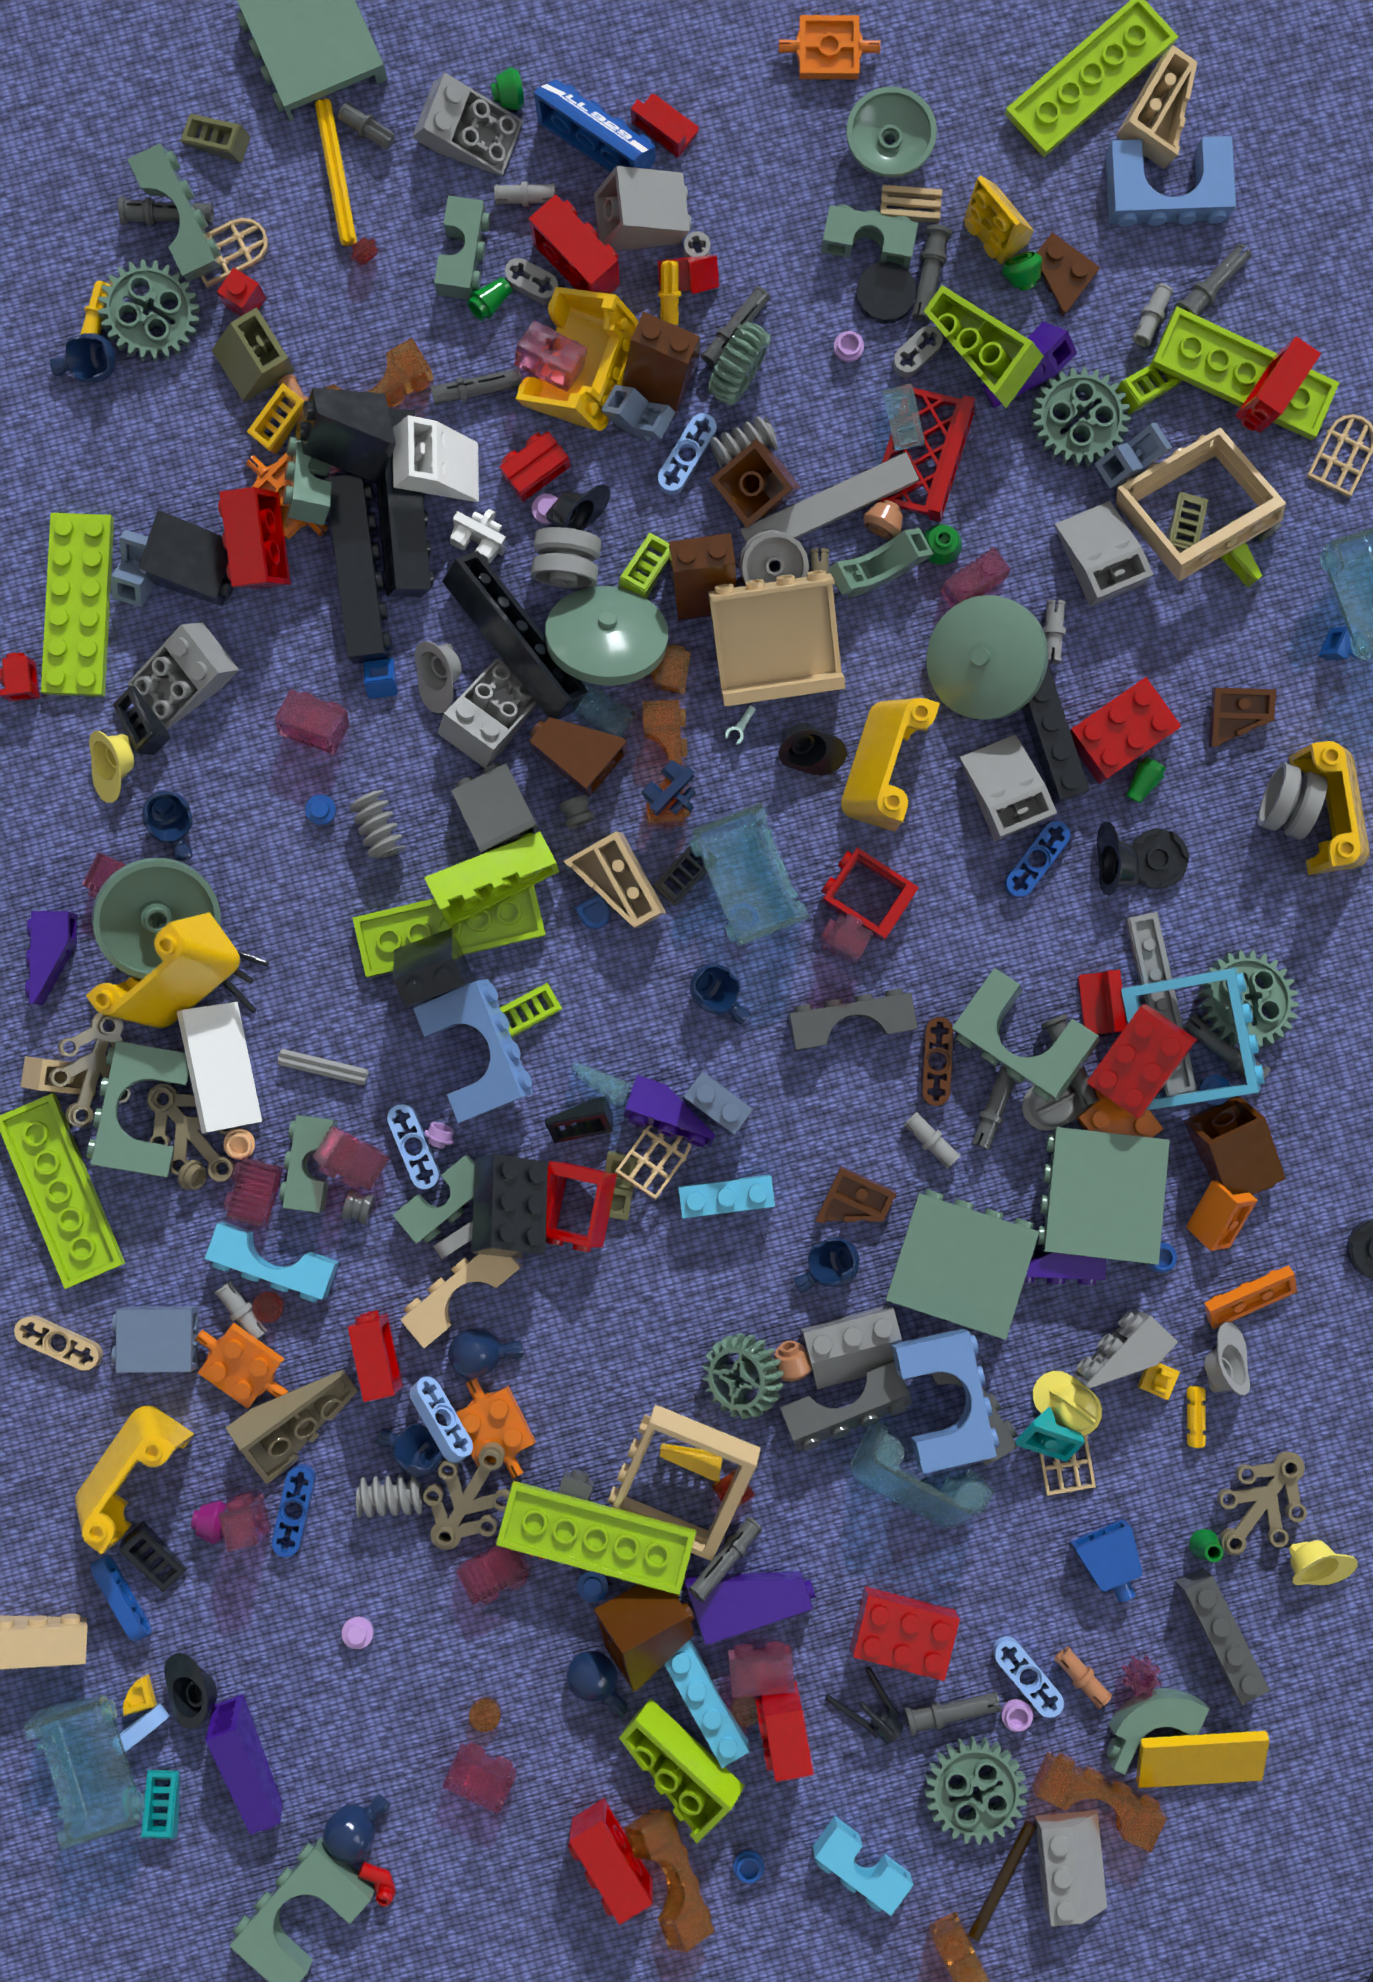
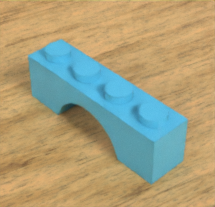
M225 1221L217 1223L204 1258L212 1261V1267L229 1272L232 1268L241 1271V1277L255 1282H259L260 1278L271 1282L270 1287L283 1292H288L289 1289L300 1292V1298L311 1302H317L318 1299L323 1300L328 1297L340 1263L331 1258L309 1252L292 1266L273 1265L264 1260L258 1253L254 1244L253 1231Z
M690 1639L664 1665L720 1766L723 1768L749 1753L748 1739L733 1712L727 1708L721 1699L693 1640Z

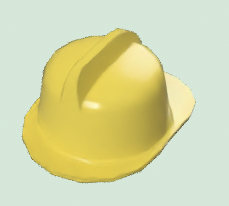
M93 731L89 738L93 784L97 794L103 801L113 803L119 797L121 779L134 767V756L129 737L124 734L107 736L101 731Z
M1051 1371L1043 1374L1036 1381L1033 1388V1401L1040 1413L1051 1407L1057 1425L1080 1432L1083 1436L1090 1434L1098 1427L1102 1418L1100 1401L1089 1388L1073 1376L1063 1371Z
M1321 1540L1295 1543L1289 1547L1291 1554L1290 1564L1295 1574L1292 1583L1295 1585H1330L1347 1578L1358 1567V1561L1355 1557L1335 1554Z

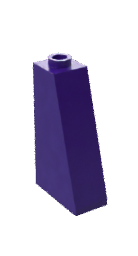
M801 1571L726 1574L704 1603L694 1598L688 1590L705 1645L812 1610L813 1607L810 1599L816 1598L811 1580L804 1581ZM700 1575L686 1577L687 1590Z
M241 1694L215 1704L212 1709L205 1742L250 1835L259 1831H268L275 1825L280 1824L283 1803L244 1695Z

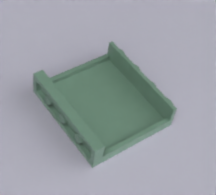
M237 0L241 12L236 15L244 32L250 30L253 39L248 40L256 59L262 57L265 65L260 67L267 85H274L276 92L272 93V97L279 112L285 110L289 121L294 120L290 110L368 77L374 76L377 84L388 80L383 61L355 0Z
M1062 1127L1054 1128L1053 1134L1048 1133L1046 1152H1051L1050 1165L1045 1164L1043 1183H1048L1047 1195H1042L1040 1213L1045 1214L1044 1226H1039L1037 1244L1042 1245V1252L1159 1265L1170 1140Z
M926 1189L925 1195L918 1193L893 1278L886 1295V1301L1006 1340L1039 1231L1032 1229L1034 1223L1019 1218L1015 1219V1223L1002 1220L1003 1213L986 1208L984 1214L972 1210L974 1204L960 1199H956L955 1204L943 1201L944 1194Z

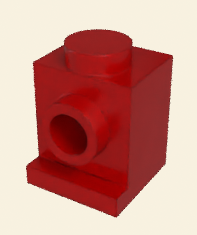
M24 653L6 654V658L2 659L3 668L0 669V681L5 689H0V696L10 702L40 698L36 662L25 656Z

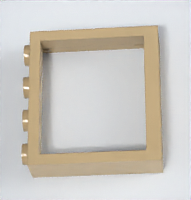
M1221 427L1206 436L1204 434L1201 435L1196 442L1186 448L1177 449L1169 458L1162 462L1153 463L1140 475L1128 478L1126 483L1117 488L1116 499L1117 507L1178 581L1183 580L1281 522L1286 507V502ZM1216 456L1258 507L1179 553L1137 501Z
M655 1404L651 1415L644 1414L638 1429L642 1436L640 1440L633 1439L627 1454L632 1459L629 1464L623 1463L617 1477V1481H620L621 1484L619 1488L613 1486L607 1502L612 1504V1508L696 1530L691 1553L712 1561L755 1471L760 1447ZM655 1430L739 1464L709 1530L626 1497Z

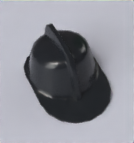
M601 484L590 489L585 494L573 491L564 492L546 512V518L554 527L583 531L607 507L610 499V489L608 486Z
M798 723L789 729L783 728L782 744L778 754L779 760L784 766L811 775L822 776L837 771L845 763L847 749L843 741L836 736L822 732L810 723Z
M1103 822L1097 834L1099 883L1103 894L1110 896L1118 887L1137 885L1139 858L1135 849L1130 844L1119 841L1118 833L1111 822Z
M183 1653L172 1654L166 1660L164 1667L172 1713L177 1722L184 1728H197L205 1721L207 1713L216 1703L218 1694L216 1683L188 1655Z

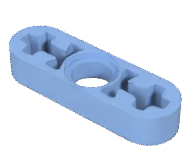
M706 413L695 415L684 430L659 471L658 485L663 493L676 495L687 484L709 448L710 438L716 436V422L711 415ZM706 423L708 424L709 433L703 432L698 444L694 441L698 433L696 425L703 426ZM684 447H690L696 452V456L692 461L685 462L680 459L679 451ZM677 465L681 468L677 473L678 484L673 482L669 486L666 484L665 476L671 477Z
M406 1104L396 1105L389 1111L387 1120L413 1184L420 1189L432 1188L440 1179V1170L416 1111ZM400 1109L403 1113L410 1114V1118L406 1120L408 1128L412 1129L415 1126L417 1129V1133L406 1134L402 1139L399 1132H405L402 1123H395L394 1118L398 1117L397 1111ZM412 1137L418 1138L423 1145L422 1151L416 1156L410 1155L405 1148L406 1142ZM426 1154L429 1161H423L426 1170L432 1169L434 1173L430 1177L431 1182L428 1184L425 1180L418 1179V1175L422 1173L419 1164H416L414 1167L411 1164V1161L419 1160Z
M422 1377L411 1387L409 1392L410 1399L445 1459L453 1463H459L471 1454L473 1450L472 1440L439 1383L431 1377ZM436 1413L442 1414L445 1417L447 1426H442L437 1422L435 1418Z
M1009 1636L999 1638L993 1646V1655L997 1663L1042 1716L1052 1718L1059 1715L1063 1710L1064 1700L1057 1688L1014 1638ZM1006 1646L1008 1649L1015 1647L1012 1652L1019 1661L1016 1666L1007 1656L1001 1658L1004 1655L1002 1652L1003 1647ZM1025 1669H1033L1037 1674L1036 1680L1030 1685L1020 1682V1674ZM1040 1688L1043 1689L1048 1697H1053L1055 1704L1052 1707H1049L1047 1704L1043 1706L1044 1701L1037 1692Z

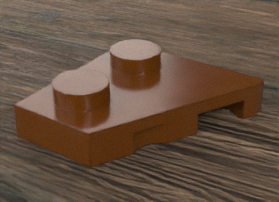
M1052 232L1037 253L1042 256L1041 275L1044 277V284L1049 294L1052 293L1059 305L1058 311L1064 317L1098 273L1100 267Z
M1212 688L1209 747H1217L1232 738L1241 736L1258 726L1273 721L1275 718L1276 689Z
M840 1166L815 1221L819 1223H825V1221H884L897 1193L888 1187Z

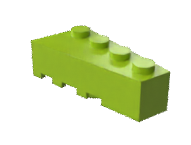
M941 285L924 309L926 315L1005 408L1009 406L1044 357L1031 340Z
M537 832L535 834H525L517 841L428 875L424 879L450 927L559 873V869L541 832Z
M651 1698L634 1715L619 1736V1739L641 1769L649 1771L655 1779L654 1786L660 1795L666 1794L675 1806L673 1812L680 1822L685 1820L691 1828L692 1832L690 1835L696 1844L733 1808L745 1787L725 1767L722 1768L715 1757Z

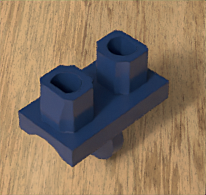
M671 760L661 771V774L671 782L667 789L663 791L651 781L641 791V795L650 805V811L657 817L674 799L676 802L669 808L671 813L676 815L682 808L690 813L694 806L689 800L696 792L691 787L683 794L680 792L695 777L693 775L695 772L689 766L684 768Z

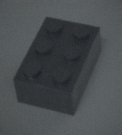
M492 1154L475 1160L471 1253L520 1259L545 1255L547 1161Z

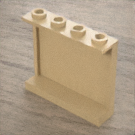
M824 570L808 572L807 577L795 578V575H783L777 577L775 582L764 583V580L756 579L747 581L746 586L734 587L733 584H722L715 586L714 591H708L724 706L846 689L845 678L841 671L833 593L835 580L830 573L826 574Z

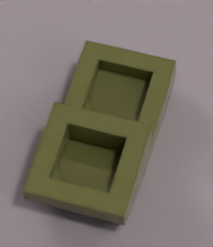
M608 1150L605 1171L615 1173L628 1153ZM631 1155L620 1171L629 1176L636 1167L638 1159ZM618 1174L609 1218L628 1220L634 1186Z

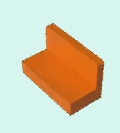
M1218 1180L1211 1181L1186 1227L1210 1251L1230 1248L1258 1200L1249 1192L1233 1195Z

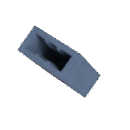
M701 1072L684 1095L686 1100L734 1135L753 1110L704 1072Z
M125 1306L116 1310V1314L112 1318V1331L116 1333V1346H113L111 1354L112 1363L116 1364V1373L192 1372L199 1368V1342L195 1341L199 1334V1306Z

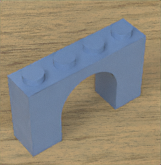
M1232 136L1201 138L1194 151L1195 189L1179 197L1162 195L1155 191L1147 182L1143 167L1142 139L1111 141L1105 154L1109 224H1118L1121 227L1133 226L1136 223H1148L1151 226H1159L1166 222H1178L1181 225H1188L1195 221H1208L1211 224H1217L1228 220L1234 211L1236 197Z
M489 979L474 981L413 1008L424 1037L439 1034L460 1024H467L479 1030L489 1045L490 1063L484 1076L471 1085L447 1094L458 1123L473 1119L533 1094L531 1077L522 1066L520 1049L511 1038L508 1030V1019L500 1010L497 1002V991L489 982Z
M962 1328L891 1344L897 1375L901 1379L934 1372H947L958 1378L965 1392V1407L956 1423L941 1431L911 1437L917 1468L925 1474L997 1457L995 1447H999V1440L995 1428H991L988 1416H992V1408L989 1398L984 1397L981 1385H985V1376L982 1367L977 1366L975 1354L979 1353L975 1336L970 1335L969 1331Z

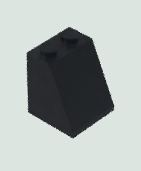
M312 388L308 401L303 403V417L296 425V438L298 441H301L303 453L374 483H381L396 445L385 393Z
M158 510L138 569L154 585L220 606L224 605L225 599H229L233 591L232 583L227 575V564L229 561L222 536Z
M452 928L394 949L393 982L405 1007L419 1004L475 981Z

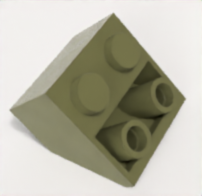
M257 307L231 322L212 349L213 354L243 402L248 401L276 384L282 377L295 372L288 356Z

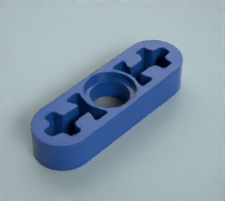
M1053 821L1040 831L1005 878L1004 888L1008 895L1014 898H1022L1033 890L1070 839V830L1065 823ZM1059 829L1061 831L1059 837L1062 841L1056 840L1052 843L1049 849L1053 850L1054 853L1051 854L1046 847L1039 845L1038 842L1041 841L1043 845L1046 844L1051 838V834L1048 831ZM1034 851L1041 852L1045 857V864L1041 868H1035L1029 863V855ZM1023 865L1029 873L1035 874L1036 877L1033 878L1031 874L1027 876L1023 882L1026 889L1021 888L1016 891L1013 889L1015 883L1012 881V878L1018 879L1023 875L1025 870L1020 869V866Z
M305 1464L293 1467L285 1479L272 1537V1548L281 1557L294 1555L302 1545L316 1483L314 1470ZM303 1472L304 1479L308 1480V1483L301 1487L300 1495L289 1496V1492L294 1494L297 1490L298 1481L293 1480V1477ZM296 1502L302 1507L300 1518L292 1519L286 1514L288 1503ZM288 1526H299V1529L294 1527L290 1535V1540L294 1541L295 1544H291L288 1549L284 1548V1542L280 1541V1539L287 1534Z
M104 1555L91 1563L92 1575L128 1638L136 1643L150 1635V1623L115 1561L109 1555Z

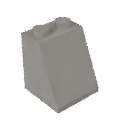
M616 166L594 193L598 236L603 245L609 244L615 251L677 245L690 232L691 217L688 214L686 203L688 190L684 185L683 173Z

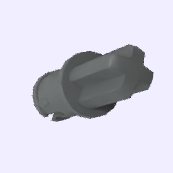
M345 103L341 107L338 114L339 121L358 131L361 138H369L384 149H390L394 144L395 134L376 122L373 115H365L350 103Z

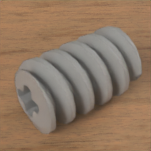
M759 416L754 418V427L748 421L743 423V432L737 426L732 428V437L726 431L721 433V442L715 436L710 438V446L720 469L755 439H758L765 447L770 445L774 451L778 450L775 432L766 416L764 421Z
M384 790L365 794L355 800L349 807L351 812L358 813L354 817L355 823L363 824L358 829L359 834L368 835L364 838L363 844L364 846L372 847L367 852L369 858L389 857L407 848L405 845L396 846V842L402 838V835L391 833L398 824L387 823V820L394 814L392 811L383 812L382 810L389 804L388 800H378V797L385 792Z
M399 1475L397 1483L393 1484L390 1476H386L384 1485H380L378 1477L375 1476L371 1486L367 1485L365 1477L361 1478L356 1492V1512L358 1518L362 1516L363 1511H365L368 1518H372L376 1509L381 1517L386 1516L388 1509H390L393 1516H397L401 1507L405 1515H410L413 1506L418 1514H422L423 1490L422 1484L417 1482L416 1477L411 1475L409 1483L405 1484L403 1476Z

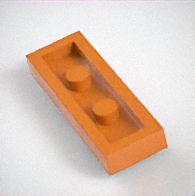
M1288 1265L1279 1270H1272L1267 1275L1252 1282L1243 1283L1238 1288L1225 1294L1214 1296L1209 1301L1204 1302L1207 1321L1213 1329H1216L1225 1322L1234 1321L1297 1293L1295 1273Z

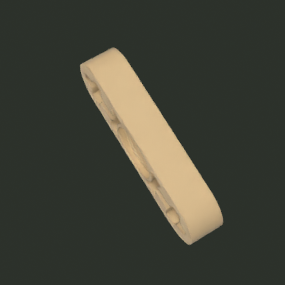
M36 1315L27 1316L20 1319L15 1325L14 1334L20 1343L74 1368L86 1371L98 1366L102 1361L103 1351L98 1343ZM34 1323L33 1329L42 1334L49 1329V1332L45 1337L37 1334L28 1337V1331L24 1327ZM55 1334L63 1335L66 1339V1348L61 1352L54 1350L51 1346V1339ZM73 1348L79 1351H85L89 1348L91 1349L90 1355L94 1358L84 1363L83 1355L74 1352L69 1357L68 1354Z

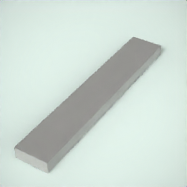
M907 452L740 531L745 543L757 533L767 530L785 532L798 539L918 483L919 478Z
M1158 912L1126 918L1140 985L1172 979ZM1175 989L1142 995L1144 1004L1183 1029ZM1189 1052L1164 1085L1165 1097L1197 1091Z

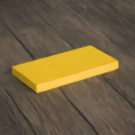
M1267 1731L1142 1738L1140 1740L1136 1772L1138 1788L1263 1781L1270 1741Z

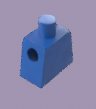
M1122 1519L1070 1541L1082 1564L1102 1592L1113 1589L1118 1602H1125L1135 1597L1136 1594L1130 1581L1141 1577L1142 1569L1131 1525Z

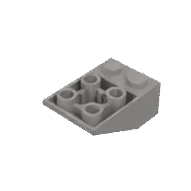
M444 72L431 86L412 138L438 154L502 176L523 120Z
M1110 501L1054 524L1089 607L1145 585L1154 575L1141 545Z
M203 622L181 624L131 678L128 685L137 688L167 730L218 692L239 669Z
M496 658L443 714L438 734L486 768L506 748L538 704L511 669Z
M1016 734L959 757L994 841L1041 823L1057 814L1045 783Z
M1137 1309L1133 1312L1128 1311L1118 1321V1329L1112 1335L1110 1333L1106 1334L1098 1342L1097 1347L1099 1349L1091 1358L1086 1356L1079 1362L1076 1367L1078 1372L1073 1377L1088 1388L1104 1384L1156 1366L1178 1341L1152 1316Z

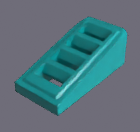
M147 1770L141 1838L173 1839L178 1836L180 1771ZM155 1780H171L170 1787L155 1786ZM155 1793L169 1794V1800L155 1799ZM155 1806L168 1807V1813H155ZM154 1820H167L166 1826H154Z

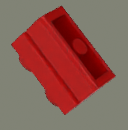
M549 431L542 435L536 433L526 441L527 446L518 453L516 451L508 453L502 459V465L499 466L501 475L522 502L526 501L571 467L568 455Z

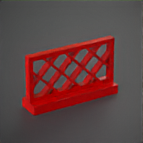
M905 386L882 463L890 460L891 457L902 451L903 453L907 452L919 482L901 490V492L892 497H886L875 503H883L884 500H889L896 503L900 509L927 515L929 520L942 521L976 411L974 397L963 395V399ZM910 396L923 399L927 407L912 415L907 407ZM944 404L955 407L953 416L942 422L934 411ZM906 413L908 418L903 420L904 414ZM931 413L937 425L922 433L915 420ZM911 423L918 435L903 443L898 435L899 431ZM949 425V429L947 432L944 427ZM940 430L945 437V442L943 445L932 450L926 438ZM897 441L899 446L894 448ZM922 441L928 453L913 461L907 448ZM939 453H941V454H940L939 461H938V459L936 458V455H938ZM932 458L936 465V471L923 479L917 466ZM932 481L931 487L929 489L927 484ZM923 486L928 495L925 506L912 503L908 494Z

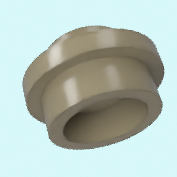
M191 1160L184 1164L178 1173L179 1186L185 1190L201 1188L207 1178V1169L197 1160Z

